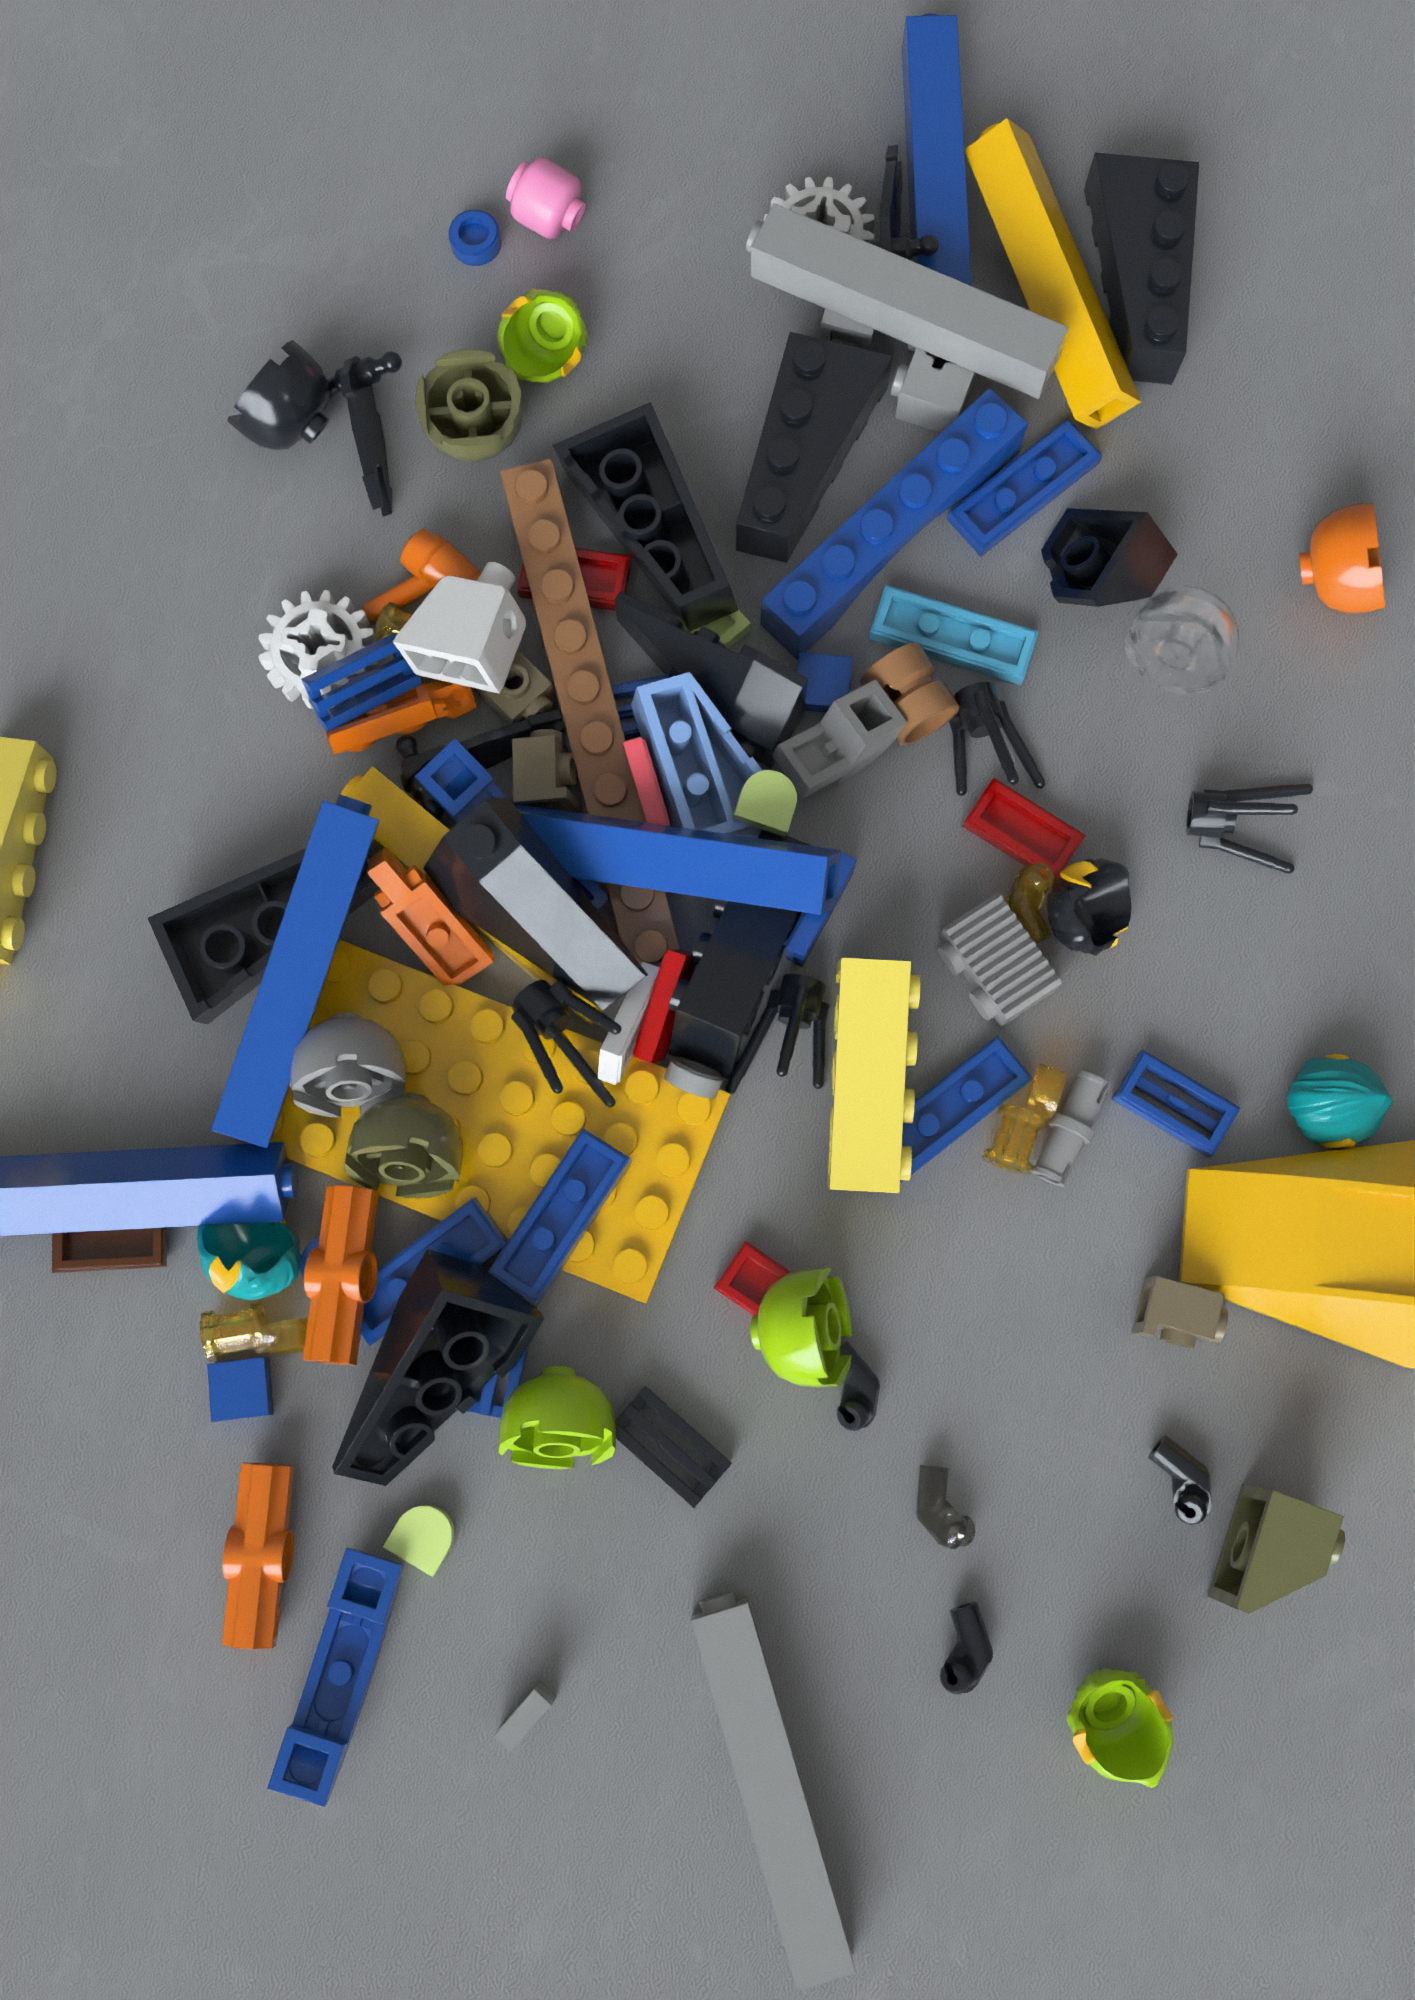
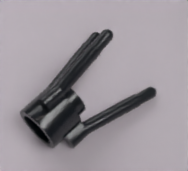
M974 683L956 692L954 698L960 708L957 714L949 721L953 733L957 794L964 796L967 793L965 731H969L970 736L973 738L989 735L1008 782L1012 785L1018 783L1019 777L1001 733V727L1034 785L1042 789L1045 786V780L1013 724L1005 701H999L994 683Z
M1290 784L1225 791L1204 789L1203 792L1192 791L1187 811V835L1200 836L1199 848L1219 849L1271 869L1291 874L1295 869L1293 864L1221 837L1223 833H1234L1237 815H1294L1298 812V807L1295 804L1239 801L1307 795L1312 793L1313 786L1311 784Z
M785 974L783 976L780 990L770 991L766 1009L733 1070V1074L725 1088L726 1092L730 1094L736 1092L777 1013H779L778 1021L787 1025L776 1070L778 1076L784 1077L788 1073L799 1028L808 1029L813 1021V1086L816 1089L823 1087L825 1026L830 1008L829 1004L823 1002L826 985L823 982L801 974Z
M538 980L526 986L513 1001L512 1010L514 1013L511 1019L523 1032L552 1091L556 1094L561 1093L563 1085L539 1037L540 1035L546 1040L553 1039L603 1103L609 1108L613 1107L616 1103L614 1097L604 1086V1083L598 1079L596 1073L563 1031L571 1021V1017L567 1013L568 1006L612 1034H619L622 1030L621 1026L601 1011L574 995L561 980L556 981L552 986L546 980Z

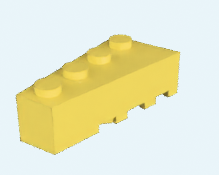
M0 737V964L12 965L14 952L20 949L24 940L25 925L22 913L25 898L31 896L35 886L36 875L32 864L36 845H40L45 837L46 818L43 811L47 793H51L55 787L57 769L54 758L36 741Z
M841 958L836 964V983H840L834 1009V1038L837 1040L836 1051L833 1054L831 1082L834 1104L830 1112L827 1186L830 1190L899 1193L900 1180L910 1181L911 1146H902L903 1123H913L915 1092L914 1089H905L906 1066L916 1065L918 1037L917 1032L908 1031L909 1009H918L920 1000V975L910 974L911 961Z

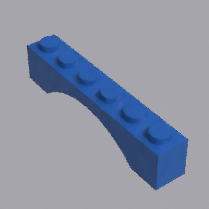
M989 388L761 599L760 625L798 660L799 652H807L838 622L871 580L913 537L954 503L977 490L1019 453L1028 423Z

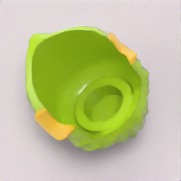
M532 288L524 295L516 298L501 314L502 319L496 334L498 350L503 364L508 370L510 367L514 371L517 380L550 383L560 377L566 378L580 362L581 352L587 346L588 333L582 318V311L579 309V303L574 301L571 296L564 295L562 292Z
M1105 1668L1102 1671L1096 1669L1092 1674L1089 1673L1084 1677L1083 1683L1078 1685L1075 1700L1072 1702V1707L1067 1716V1723L1073 1734V1743L1086 1765H1090L1106 1779L1119 1782H1137L1150 1788L1158 1785L1166 1769L1173 1747V1728L1171 1723L1173 1716L1160 1692L1152 1690L1150 1686H1147L1146 1679L1140 1678L1137 1672Z

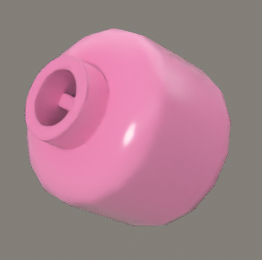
M544 157L537 158L530 164L526 161L522 162L514 172L506 191V200L511 202L510 212L513 218L545 239L557 238L565 229L573 232L580 223L586 209V203L580 200L582 185L579 178Z

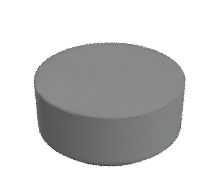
M684 1057L671 1058L664 1075V1079L671 1085L688 1093L709 1099L716 1098L723 1081L722 1075L715 1069Z

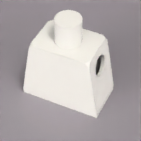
M488 562L477 581L454 576L442 578L393 640V643L413 672L419 676L500 694L526 627V619L510 593V589L515 582L514 574L499 563Z

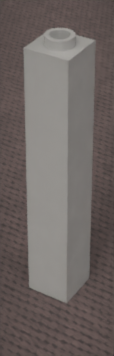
M773 204L764 222L759 220L755 222L747 240L746 252L751 254V277L818 306L832 310L874 330L1036 399H1040L1061 356L1069 327L778 204Z
M733 1591L708 1597L699 1601L702 1611L692 1614L691 1623L796 1990L799 1992L855 1974L854 1960L748 1597L735 1600Z

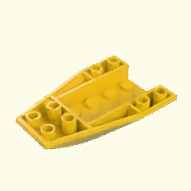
M1415 1140L1188 1169L1186 1175L1179 1282L1223 1293L1224 1300L1404 1368L1415 1369Z

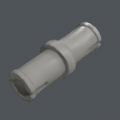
M1083 1070L1077 1072L1076 1080L1060 1114L1054 1113L1049 1122L1052 1131L1036 1165L1031 1170L1033 1174L1051 1184L1060 1187L1066 1186L1067 1178L1083 1143L1090 1144L1093 1138L1094 1131L1091 1129V1126L1107 1092L1111 1089L1112 1085L1110 1083H1107L1105 1079Z

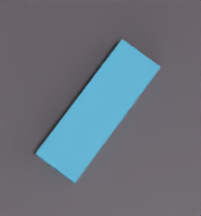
M885 585L869 633V639L896 648L918 642L929 658L1021 686L1039 631Z

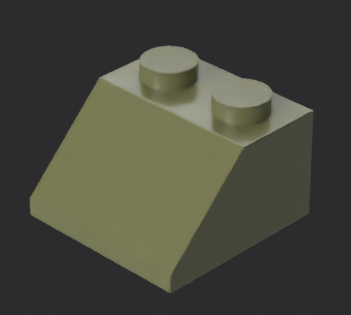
M1242 1484L1207 1596L1249 1614L1325 1577L1329 1565H1335L1338 1562L1344 1548L1345 1532L1340 1529L1344 1516L1275 1490Z

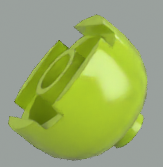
M829 1267L809 1268L787 1274L769 1286L759 1305L758 1315H754L751 1319L750 1334L754 1348L762 1351L764 1360L778 1377L799 1386H840L846 1380L850 1369L851 1355H840L841 1337H852L849 1304L839 1276L827 1277L832 1270Z
M566 1366L544 1368L541 1371V1375L529 1378L512 1390L505 1402L499 1426L498 1452L503 1455L510 1449L512 1450L511 1462L535 1468H574V1459L572 1457L590 1454L591 1465L602 1463L613 1457L616 1450V1424L613 1408L602 1389L592 1381L576 1376V1371L573 1368Z

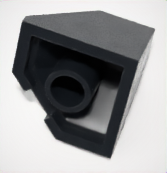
M1076 508L1066 509L1041 549L1044 563L1050 569L1053 580L1050 582L1053 597L1057 602L1094 607L1152 597L1178 555L1148 512Z

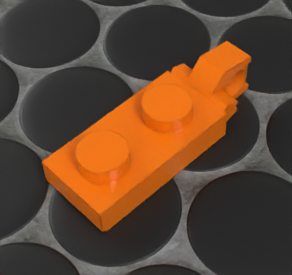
M422 678L421 685L329 732L326 730L327 739L334 755L344 751L359 752L371 747L376 740L395 733L410 734L422 729L427 722L434 719H441L444 716L455 719L477 708L471 687L441 680L425 684L424 678Z
M386 847L367 860L369 866L366 873L380 888L374 892V898L381 906L380 914L443 986L452 984L459 986L494 962L492 950L463 916L457 913L426 873L423 874L416 865L405 870L400 861Z

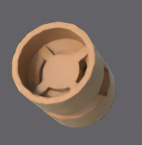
M918 642L901 646L882 657L863 674L860 681L861 685L864 686L876 679L907 721L906 726L896 738L901 746L911 745L931 735L950 721L960 708L945 682L932 679L936 668Z

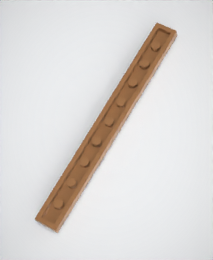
M552 459L501 470L500 474L571 750L574 754V761L587 812L590 815L646 822L622 745L625 742V737ZM606 883L620 940L640 965L642 962L660 968L665 951H668V949H680L665 891Z

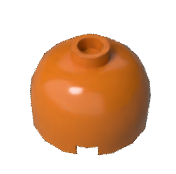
M1374 502L1352 504L1332 511L1322 518L1312 531L1310 551L1299 553L1303 585L1314 583L1319 600L1328 608L1345 614L1369 613L1386 608Z

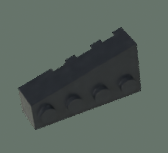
M1095 152L1084 193L1087 206L1091 208L1093 219L1091 229L1094 245L1098 247L1102 266L1100 276L1103 293H1107L1111 313L1109 317L1110 328L1133 381L1172 385L1186 354L1199 162Z

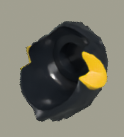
M1102 858L1097 860L1087 859L1068 866L1060 872L1061 876L1052 885L1051 892L1047 895L1046 908L1049 914V924L1054 937L1067 948L1076 952L1081 951L1097 956L1103 950L1116 946L1119 937L1115 935L1128 929L1132 910L1128 885L1129 872L1122 864Z

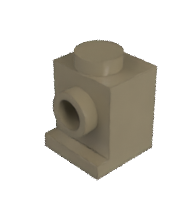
M518 649L500 694L473 688L508 725L528 719L527 716L551 711L553 707L552 702L556 699L552 683ZM518 677L523 680L519 688L513 690L507 688Z
M540 729L531 732L530 737L512 739L513 803L517 806L526 805L581 813V802L570 791V785H575L577 782L574 754L569 752L563 745L562 732L553 729Z
M1160 1276L1144 1278L1132 1334L1141 1337L1155 1336L1156 1329L1161 1330L1159 1340L1193 1349L1196 1340L1220 1343L1224 1337L1228 1322V1310L1222 1308L1224 1294Z

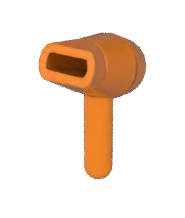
M423 528L407 540L400 557V563L413 576L366 602L363 606V611L369 621L376 622L430 592L444 577L454 576L477 581L481 573L451 543Z

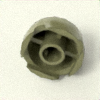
M464 348L443 354L435 360L436 367L429 371L426 378H424V375L421 376L416 388L415 406L423 432L441 453L455 460L480 462L496 457L512 444L521 429L524 403L516 374L510 367L508 370L504 364L496 361L495 355L485 350Z
M404 1093L398 1097L373 1104L357 1119L349 1137L344 1169L352 1180L365 1188L378 1192L379 1182L397 1186L396 1196L431 1198L447 1194L453 1190L454 1179L459 1181L463 1158V1140L454 1120L443 1109L431 1103L423 1095Z

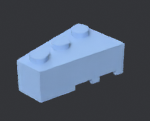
M687 672L638 686L631 703V708L640 735L646 741L671 826L745 837L759 835L762 829L733 820L732 816L745 782L753 774L763 770L753 757H748L731 734L729 724L692 674Z

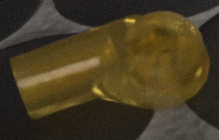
M1034 862L1021 868L1016 874L1006 898V903L1009 905L1010 910L1015 913L1016 918L1022 923L1023 928L1028 931L1030 938L1034 940L1035 944L1042 942L1052 935L1039 909L1048 889L1054 882V874L1051 868L1042 862Z

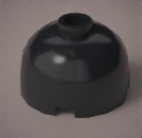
M294 340L287 342L281 347L289 355L279 366L270 359L242 393L234 406L242 414L229 416L227 420L242 435L260 447L272 450L289 449L302 438L311 444L329 422V419L322 414L329 400L328 381L319 364Z

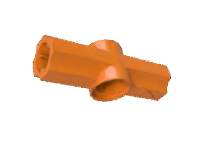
M348 1185L326 1186L319 1244L317 1248H313L309 1253L304 1269V1287L307 1296L311 1299L303 1360L336 1365H357L364 1305L373 1298L378 1282V1261L376 1255L372 1252L379 1192L373 1189Z
M241 1463L235 1525H232L228 1531L223 1552V1575L225 1579L229 1580L222 1645L239 1649H272L276 1647L281 1615L282 1586L289 1578L294 1554L293 1530L288 1529L294 1465Z

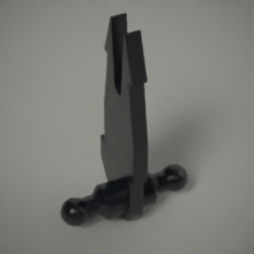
M898 145L888 146L885 156L886 166L882 203H880L879 211L880 239L869 240L868 243L908 260H911L913 256L919 255L933 256L939 248L936 237L925 235L920 239L912 240L907 235L900 236L901 161H898Z
M393 351L385 353L383 357L376 360L371 357L361 360L357 356L344 361L343 367L335 371L334 377L327 379L329 399L338 392H342V395L347 399L352 431L364 474L362 478L372 509L375 510L381 507L383 517L392 514V488L389 485L386 447L381 418L376 409L372 385L380 382L383 374L388 372L395 373L400 370L402 359L399 354Z
M554 710L527 716L528 719L476 735L459 743L484 769H488L513 756L512 739L530 737L531 732L540 729H553L562 732L566 727L563 720H561L563 717L560 710ZM402 735L396 741V750L403 757L401 763L403 772L400 776L402 786L406 792L412 793L415 800L421 801L426 811L439 820L442 818L444 810L414 777L445 748V745L442 744L419 754L416 740L410 735Z

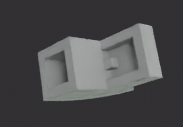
M875 679L835 700L820 723L778 744L772 757L784 774L791 780L803 799L832 782L838 786L866 768L895 741L906 726L907 721Z

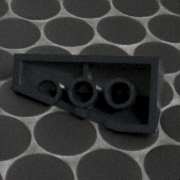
M619 592L614 603L617 621L664 674H669V677L690 672L729 724L731 734L748 757H753L757 763L759 761L772 768L775 763L772 754L777 745L791 738L804 717L808 678L745 644L739 653L729 650L719 641L720 637L716 632L705 627H701L699 631H695L693 634L684 630L680 620L672 613Z
M508 797L485 799L442 837L423 867L424 871L457 913L555 979L561 980L571 990L603 1011L648 975Z
M427 1249L399 1297L333 1463L334 1474L383 1486L388 1485L435 1441L434 1431L457 1410L464 1414L477 1402L475 1393L496 1374L503 1378L517 1365L544 1320L542 1313L480 1265Z

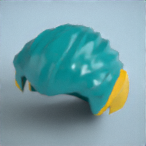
M1343 1054L1326 1055L1322 1058H1312L1306 1061L1289 1085L1285 1098L1287 1101L1286 1107L1289 1109V1113L1294 1118L1302 1134L1310 1139L1311 1142L1319 1143L1321 1146L1328 1148H1354L1357 1143L1370 1139L1380 1128L1384 1116L1393 1102L1392 1097L1377 1073L1369 1066L1352 1060Z
M285 1220L275 1222L274 1225L272 1222L222 1225L203 1224L198 1226L197 1243L201 1257V1267L204 1270V1275L221 1292H227L228 1295L239 1299L258 1300L279 1293L297 1278L302 1264L299 1237L292 1232Z

